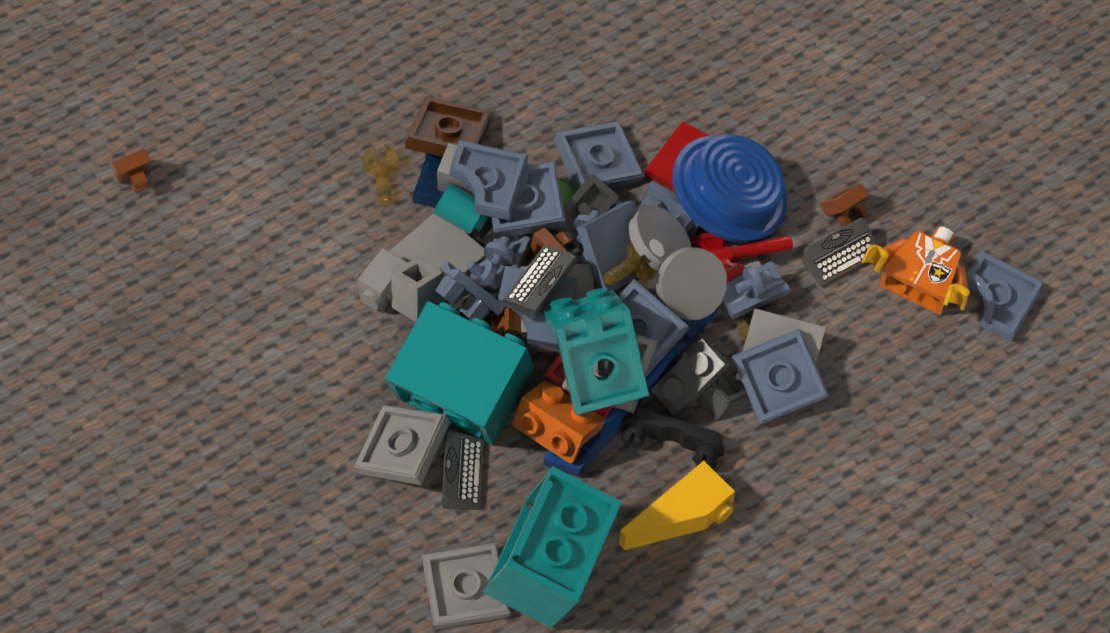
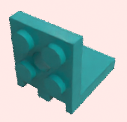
M607 288L591 290L586 293L585 298L573 301L569 297L560 298L552 301L550 307L542 309L545 323L558 342L572 407L576 415L649 396L630 310L613 290L608 291ZM601 359H609L613 363L611 373L605 377H597L593 373L594 365Z

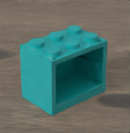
M427 301L388 371L385 380L396 399L421 411L444 414L450 420L449 425L476 438L483 439L484 442L493 446L535 370L528 350L524 347L526 344L512 334L506 333L503 337L492 332L493 328L478 318H473L472 321H469L459 316L460 312L449 304L440 302L438 306Z
M552 466L527 496L483 593L552 628L578 603L622 502ZM527 504H530L532 508L529 509L527 507Z

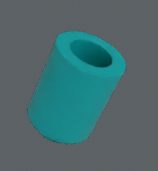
M451 182L433 211V214L468 234H471L473 229L480 232L489 217L475 213V197Z

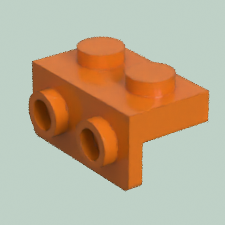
M544 380L522 397L512 425L552 453L572 464L577 460L582 445L601 431L605 418L594 411L576 415L573 411L570 396L557 385Z

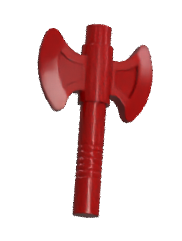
M702 233L689 237L691 247L709 251L722 262L727 274V282L737 278L745 269L744 265L734 263V261L793 249L791 236L735 247L726 246L731 241L721 239L711 233Z

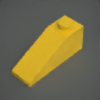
M703 461L620 530L619 545L624 550L706 530L714 522L719 525L734 510L735 491Z

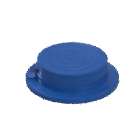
M734 134L706 136L687 144L677 156L672 173L676 196L690 218L707 232L735 243H753L772 235L783 222L787 211V195L783 173L773 155L759 143L747 137Z

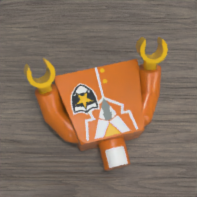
M937 227L932 237L917 231L909 239L902 238L883 248L878 245H870L861 262L874 264V271L880 273L882 267L885 266L879 284L880 287L939 315L942 314L944 306H947L948 303L958 304L960 310H965L970 294L966 268L959 263L961 252L951 246L955 240V234L950 229Z

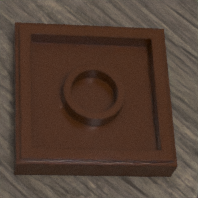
M425 97L406 137L405 148L443 157L448 143L458 145L459 140L481 145L489 127L492 112Z

